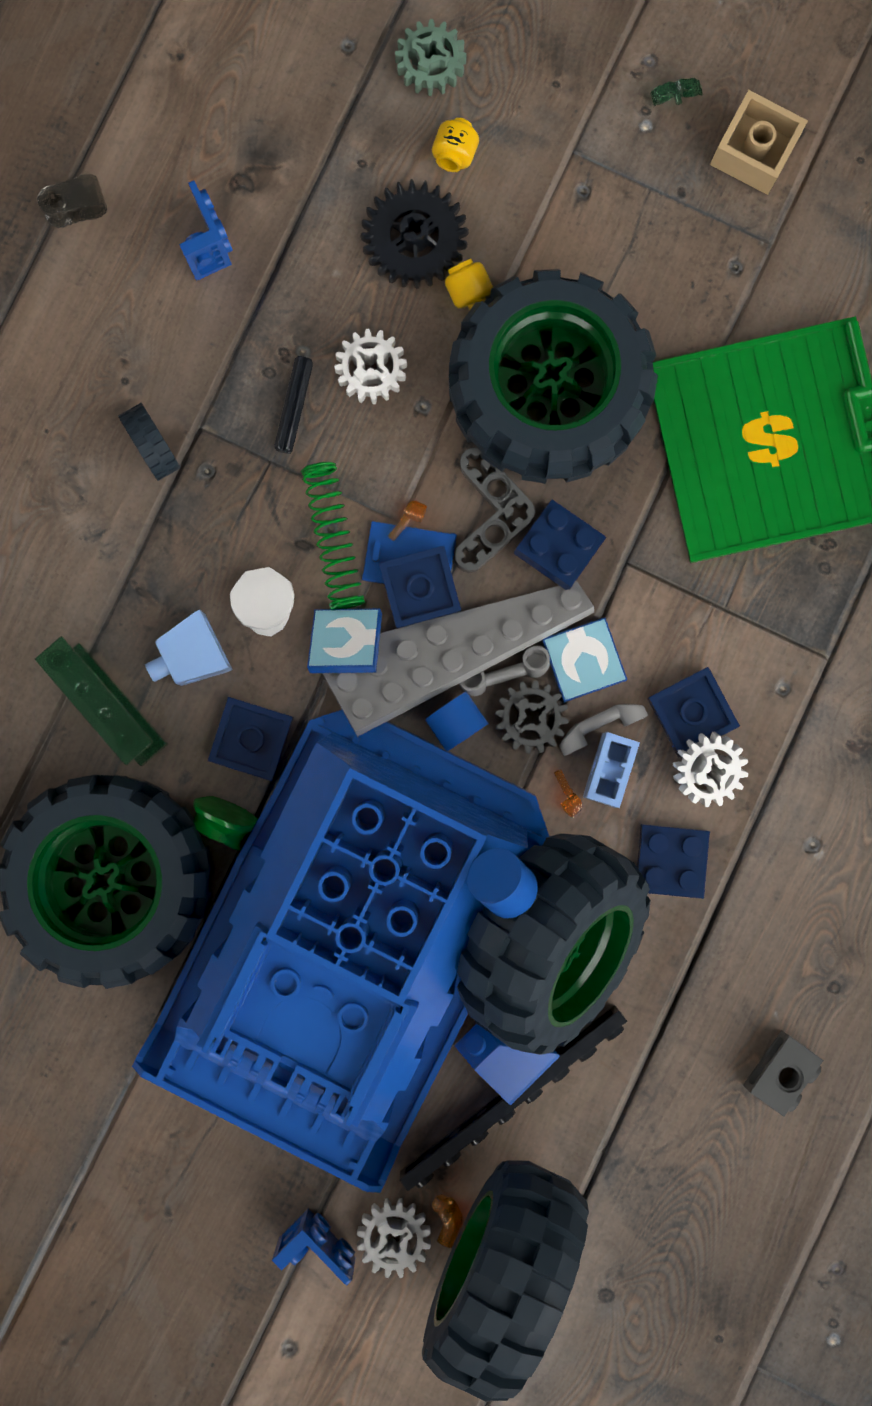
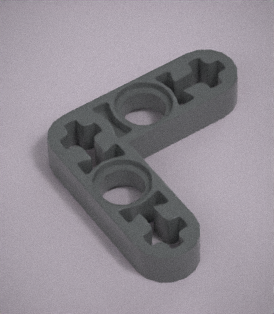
M477 447L469 448L462 454L460 470L464 477L493 507L496 513L456 549L455 562L459 569L467 573L476 572L529 526L535 513L534 506L527 496L504 471L501 472L484 460L482 452ZM470 457L474 460L479 457L482 459L480 466L486 474L489 469L494 471L487 475L482 484L478 482L482 478V474L476 468H473L471 471L468 469V458ZM493 480H501L505 483L507 491L501 497H494L488 492V484ZM513 506L517 508L526 507L525 517L527 519L523 520L520 517L515 519L511 523V527L515 530L510 532L507 524L499 518L503 515L507 521L513 515ZM498 526L503 530L504 539L500 543L493 544L487 541L485 531L489 527ZM479 537L482 545L491 552L485 554L484 549H482L476 555V564L472 562L464 564L462 562L464 558L463 551L466 549L468 552H472L476 549L479 543L474 540Z

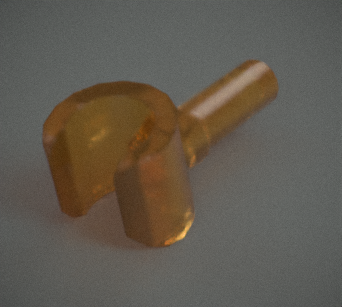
M410 501L401 521L390 532L388 537L395 541L409 524L410 520L421 523L426 514L427 506L418 501Z
M560 769L555 771L554 774L563 793L568 797L560 806L572 818L582 810V801L570 788Z

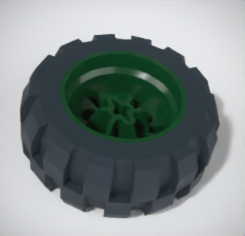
M560 269L534 270L533 278L520 282L518 277L513 276L491 288V296L484 302H475L461 322V330L457 340L452 344L449 362L450 402L453 403L456 413V423L467 442H473L482 452V458L501 472L506 468L521 474V480L546 484L547 479L563 478L567 483L591 476L592 471L603 465L609 466L625 452L646 421L645 418L654 401L658 378L653 369V361L656 357L655 348L649 330L641 329L636 321L639 312L622 294H617L613 298L602 290L603 281L581 272L578 280L560 277ZM551 332V345L545 346V349H543L539 333ZM559 349L567 350L572 358L562 357L558 359L555 351ZM589 349L595 358L579 365L580 361L578 358ZM532 352L537 355L539 360L537 362H525L521 356L524 353ZM503 357L515 363L519 371L500 366ZM547 371L551 375L559 373L557 382L552 378L545 380ZM580 375L585 376L590 380L591 385L580 387L574 378ZM512 382H519L523 384L525 391L515 394L508 389V385ZM561 389H564V391L560 395H558V392ZM547 393L550 397H546L543 394ZM592 397L600 399V401L594 408L580 398ZM525 403L517 412L510 406L512 404ZM565 405L573 406L577 411V415L568 418L562 414L560 408ZM532 408H537L544 413L545 417L542 420L535 421L529 418L527 412ZM550 415H555L559 425H549Z
M90 775L69 779L66 784L54 789L48 788L27 804V812L20 820L12 821L1 842L2 848L5 849L3 860L0 864V892L4 911H0L2 926L7 937L15 935L23 946V949L20 951L22 957L39 971L48 969L57 974L59 982L81 988H86L89 985H103L105 989L129 985L150 974L153 975L183 952L195 938V931L201 920L206 917L212 892L209 891L210 872H213L209 846H204L195 827L194 818L187 808L181 807L171 799L169 792L148 781H139L127 776ZM103 825L104 846L97 841L92 827ZM119 836L125 838L128 843V850L124 855L117 853L114 848V842ZM142 842L148 851L135 858L133 854L137 846ZM86 844L90 845L95 852L94 858L90 863L86 862L81 855L82 848ZM59 857L77 865L74 867L73 872L56 870ZM141 861L148 863L151 868V875L147 880L140 878L137 874V866ZM114 871L107 880L108 885L97 889L98 883L101 881L100 875ZM123 874H124L125 881H121V880H122V879H121V876H122ZM75 877L80 878L84 883L81 895L75 894L71 888V882ZM141 886L156 887L154 898L147 895L141 889ZM119 889L120 891L114 895L113 892ZM130 894L136 895L141 901V907L138 912L131 911L127 906L126 901ZM77 902H80L82 905L85 904L74 920L66 912L68 908ZM97 902L103 903L107 908V916L104 920L97 918L94 914V906ZM119 911L126 931L115 933L114 917Z
M560 833L547 837L542 846L533 845L519 857L533 872L537 880L538 891L532 906L525 913L514 918L498 917L484 906L483 910L477 913L467 934L469 941L466 949L461 952L457 970L461 978L457 985L460 998L476 1024L511 1049L542 1055L552 1053L557 1045L564 1047L577 1037L580 1030L587 1023L593 1021L604 1008L605 1002L612 992L618 988L643 938V927L649 917L651 903L647 896L650 888L634 862L591 836Z
M522 1160L502 1161L487 1179L475 1199L452 1247L438 1283L426 1323L422 1358L441 1381L483 1401H508L509 1398H514L523 1389L527 1379L532 1377L563 1315L580 1266L579 1263L586 1241L588 1229L586 1221L589 1214L588 1203L570 1180L530 1161Z

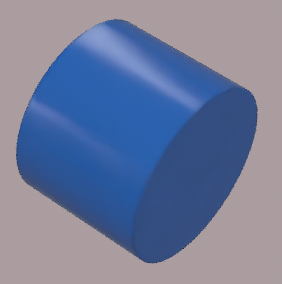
M467 691L425 719L446 752L489 724Z
M494 848L480 854L470 866L467 876V884L471 894L489 911L501 918H514L525 913L532 906L537 896L538 884L535 875L515 854L507 849Z

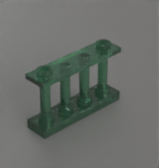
M61 636L35 658L36 662L125 765H128L135 759L140 766H144L168 745L82 644L78 643L72 648L64 637Z

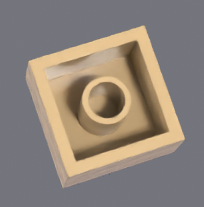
M748 90L724 134L710 165L768 195L808 120Z

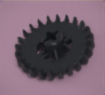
M411 179L408 191H405L401 183L397 182V194L394 195L385 187L386 201L379 199L378 196L374 197V204L378 210L371 207L366 208L367 216L371 220L363 219L361 222L362 227L369 231L367 233L362 232L360 235L363 242L369 243L363 247V253L373 255L369 258L370 266L380 265L377 271L379 276L390 273L389 283H394L398 278H401V286L403 288L408 285L409 281H413L415 288L418 289L421 280H425L428 286H432L434 276L441 281L445 280L443 270L448 271L455 265L452 261L460 262L463 260V254L458 252V250H465L468 247L467 241L461 239L469 234V229L467 227L460 228L466 222V215L456 216L460 211L459 202L449 206L452 199L450 192L443 198H439L440 185H437L429 193L426 180H424L421 189L416 190L414 180ZM392 228L400 232V237L391 241ZM436 230L439 232L437 243L429 237ZM427 246L433 248L427 255L417 257V253L423 251ZM406 250L414 253V257H407L400 253Z

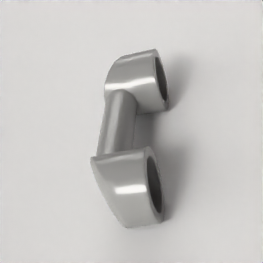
M530 647L523 655V662L486 674L482 671L459 683L460 688L464 692L467 691L470 696H479L489 686L524 675L531 678L541 677L549 669L550 655L543 647Z
M614 705L575 724L560 743V750L563 756L568 755L588 745L584 737L585 734L619 718L623 726L626 727L647 717L648 713L643 705Z

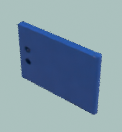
M372 521L362 581L384 584L379 563L440 546L445 547L451 570L457 534Z

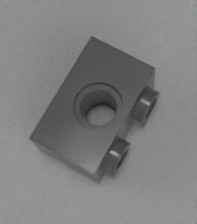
M781 1030L743 1086L751 1094L785 1117L788 1111H794L802 1099L801 1092L806 1085L813 1083L818 1078L821 1072L820 1065L824 1060ZM784 1068H792L790 1080L783 1083L779 1082L780 1072Z

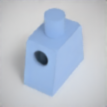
M201 610L194 612L158 638L155 643L161 656L145 664L154 682L171 674L174 682L180 686L233 670L206 614Z

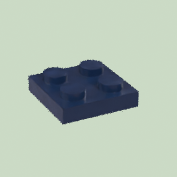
M552 499L513 554L565 590H570L604 542L606 536Z
M444 546L379 563L396 628L462 611Z
M709 667L647 698L678 758L681 757L677 753L679 749L686 752L689 749L686 742L688 739L696 744L699 742L698 736L700 733L707 736L710 740L712 732L722 736L740 727Z
M228 697L208 761L274 781L294 717Z
M641 824L637 868L650 888L649 894L704 899L710 831Z

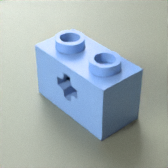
M609 732L602 733L583 798L614 808H620L640 742Z

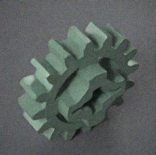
M433 19L429 20L428 27H423L422 23L418 21L416 22L415 32L406 28L405 39L399 38L397 41L398 51H395V63H398V76L404 75V85L406 87L414 83L415 93L417 94L422 88H427L428 96H432L434 88H438L441 94H444L447 83L455 87L457 83L456 76L463 77L464 75L463 65L466 64V53L463 52L464 40H457L458 31L456 29L448 33L446 31L447 23L444 21L439 28L435 27ZM409 59L412 60L413 65L418 67L417 71L412 67Z

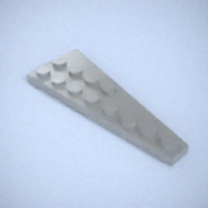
M575 581L570 590L556 586L380 633L376 673L322 674L358 737L594 613V605L580 584Z

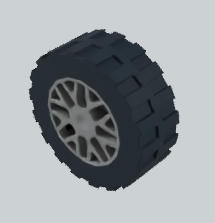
M142 402L118 415L157 481L181 468Z

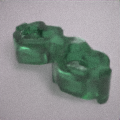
M690 78L659 85L650 94L655 107L673 97L676 105L682 104L681 97L702 96L703 92L700 80Z

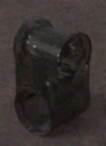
M92 174L80 175L72 180L46 186L39 192L37 197L38 205L44 212L46 220L56 228H64L85 220L97 219L107 212V206L98 178Z

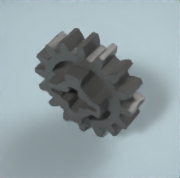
M524 681L520 682L519 692L510 687L507 692L511 698L509 700L500 698L498 701L504 706V710L495 711V716L503 719V722L496 725V729H505L507 732L502 737V740L513 739L512 749L514 750L520 745H524L525 754H530L532 746H536L539 753L544 752V743L554 747L556 743L553 736L563 737L565 733L559 729L560 724H567L569 721L561 717V712L568 709L567 705L558 706L557 704L562 695L558 693L551 696L549 694L551 690L549 684L543 690H540L538 681H534L531 688L528 689ZM535 695L544 700L539 704L529 703L523 696ZM514 705V708L518 711L517 722L511 726L509 712L511 706ZM541 707L544 708L536 718L539 723L537 726L529 723L521 728L519 727L524 722L523 719L526 718V713L524 712L526 709L533 712ZM552 709L554 721L550 730L546 725V715ZM523 731L534 732L540 739L527 740L518 735Z

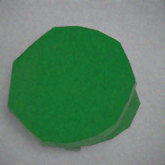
M215 796L196 798L193 801L196 811L194 817L196 829L213 840L219 841L234 850L241 851L244 846L243 840L245 835L255 827L258 819L246 809Z

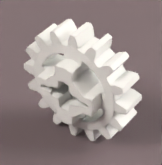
M369 329L365 330V337L360 338L356 332L353 333L354 342L352 344L345 340L342 342L345 353H336L337 361L342 363L334 366L336 374L342 375L338 379L340 387L348 385L346 389L347 395L350 397L355 392L358 393L360 403L365 400L366 396L371 398L372 404H376L377 396L382 395L386 401L389 400L388 391L390 389L397 393L400 391L396 381H405L406 373L401 370L407 368L406 359H399L404 354L403 348H394L395 338L393 336L385 341L382 330L377 333L376 337L371 336ZM389 357L393 362L392 373H389V370L384 366L388 362ZM351 360L357 366V369L353 372V377L349 373ZM367 363L368 365L372 366L374 363H376L377 369L374 370L373 368H369L366 371L365 364ZM378 384V386L367 387V385Z
M712 732L709 740L707 736L700 733L698 743L695 744L690 739L686 741L689 747L687 752L678 750L677 753L682 757V761L673 762V766L680 773L674 775L673 778L677 783L681 784L678 788L680 792L688 795V798L696 804L700 800L705 807H709L713 799L716 804L721 806L723 805L722 797L727 796L733 800L735 797L732 790L734 788L743 789L744 786L738 781L740 778L748 777V773L741 769V766L746 765L748 760L743 756H739L743 749L737 744L733 745L734 741L729 737L724 736L721 739L719 734ZM714 749L723 750L728 756L718 755ZM693 783L704 784L707 790L699 789Z
M386 1198L384 1208L380 1209L374 1203L371 1207L372 1216L363 1214L361 1221L365 1226H359L357 1230V1236L363 1239L357 1242V1250H366L362 1256V1262L367 1263L372 1260L373 1273H376L381 1267L385 1269V1278H389L392 1270H396L399 1278H402L404 1268L408 1267L413 1273L416 1271L417 1265L415 1260L425 1262L426 1253L422 1249L426 1250L431 1247V1240L425 1238L431 1234L430 1225H422L426 1217L424 1212L418 1215L414 1214L416 1204L412 1203L408 1208L403 1207V1198H399L396 1206H391L390 1200ZM391 1216L401 1217V1218H404V1219H402V1220H401V1219H396V1218H392ZM376 1225L380 1235L372 1243L371 1232ZM416 1232L417 1242L413 1250H411L408 1240ZM391 1233L394 1237L400 1235V1241L396 1242L394 1238L388 1241V1234Z

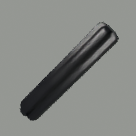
M297 356L295 358L274 444L276 451L284 454H291L293 451L313 367L312 359L304 356Z

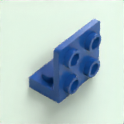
M193 180L188 184L209 231L193 233L186 238L185 242L179 245L197 281L232 265L228 253L233 251L221 220L216 215L206 189L199 191Z
M308 1208L279 1237L272 1261L282 1271L290 1262L296 1265L308 1252L309 1249L306 1247L308 1246L347 1286L353 1279L356 1258L352 1246L344 1238L338 1240L330 1231L331 1226L328 1221L319 1213L314 1215Z

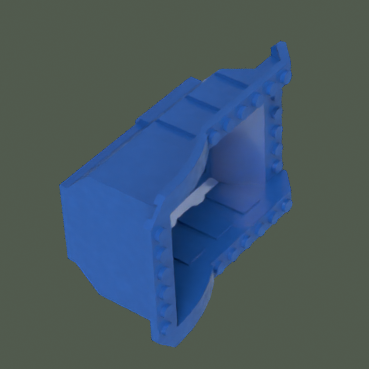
M343 710L309 720L271 797L239 853L157 1023L138 1053L132 1067L140 1077L366 1192L380 1193L386 1183L400 1147L468 1015L457 988L461 981L457 970L461 952L466 949L469 941L467 934L477 913L481 912L484 908V905L469 891L467 876L470 866L480 854L490 849H507L519 858L533 845H543L546 838L550 836L536 795L449 751L446 752L445 749L389 721L357 737Z

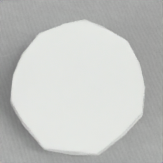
M270 567L245 571L230 592L231 608L237 619L244 626L250 627L257 634L273 636L283 630L293 608L294 591L292 583Z

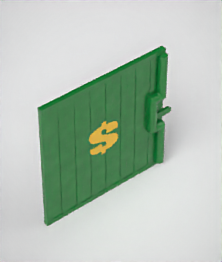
M856 316L653 362L654 372L658 375L654 404L690 563L872 524V378Z

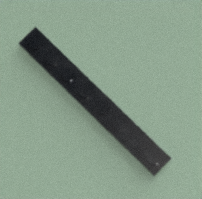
M614 1005L579 1032L578 1036L568 1044L557 1049L556 1052L560 1057L512 1105H509L500 1095L496 1096L400 1171V1182L407 1191L414 1186H417L419 1189L426 1185L434 1177L432 1172L441 1165L445 1167L452 1165L461 1156L460 1151L470 1143L472 1146H475L483 1141L489 1134L487 1130L497 1122L499 1125H502L509 1121L515 1115L514 1109L524 1101L529 1104L536 1100L543 1093L542 1087L551 1080L554 1083L562 1080L570 1072L569 1066L578 1059L581 1062L589 1059L597 1051L595 1046L604 1039L611 1041L620 1035L624 1030L622 1025L628 1021Z

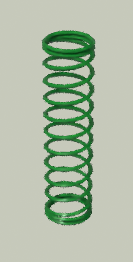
M319 462L304 467L301 470V475L303 476V482L311 485L305 494L314 498L310 501L308 507L317 511L312 515L311 520L315 523H320L313 532L318 536H325L316 545L321 549H328L319 556V559L324 562H331L324 566L322 572L327 575H334L327 579L324 584L330 588H338L327 596L328 599L333 600L329 604L331 610L352 608L364 604L365 597L360 595L335 598L331 597V595L347 588L359 586L361 583L331 585L328 582L347 574L357 573L359 570L328 572L325 569L344 561L354 560L356 557L350 556L341 559L322 558V556L329 552L351 547L353 544L347 543L339 546L320 545L326 539L349 534L350 531L343 530L336 533L317 532L323 526L343 522L348 519L347 517L332 520L314 519L315 516L322 512L341 509L345 506L344 504H337L326 508L311 506L312 503L322 498L335 497L342 494L341 491H334L323 495L309 494L308 491L314 487L333 484L339 481L338 478H331L320 482L306 481V478L329 475L337 469L334 462Z

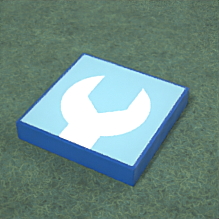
M380 608L314 609L307 665L309 673H376L382 621Z
M605 617L541 640L544 648L550 655V666L559 692L562 695L563 703L627 681Z

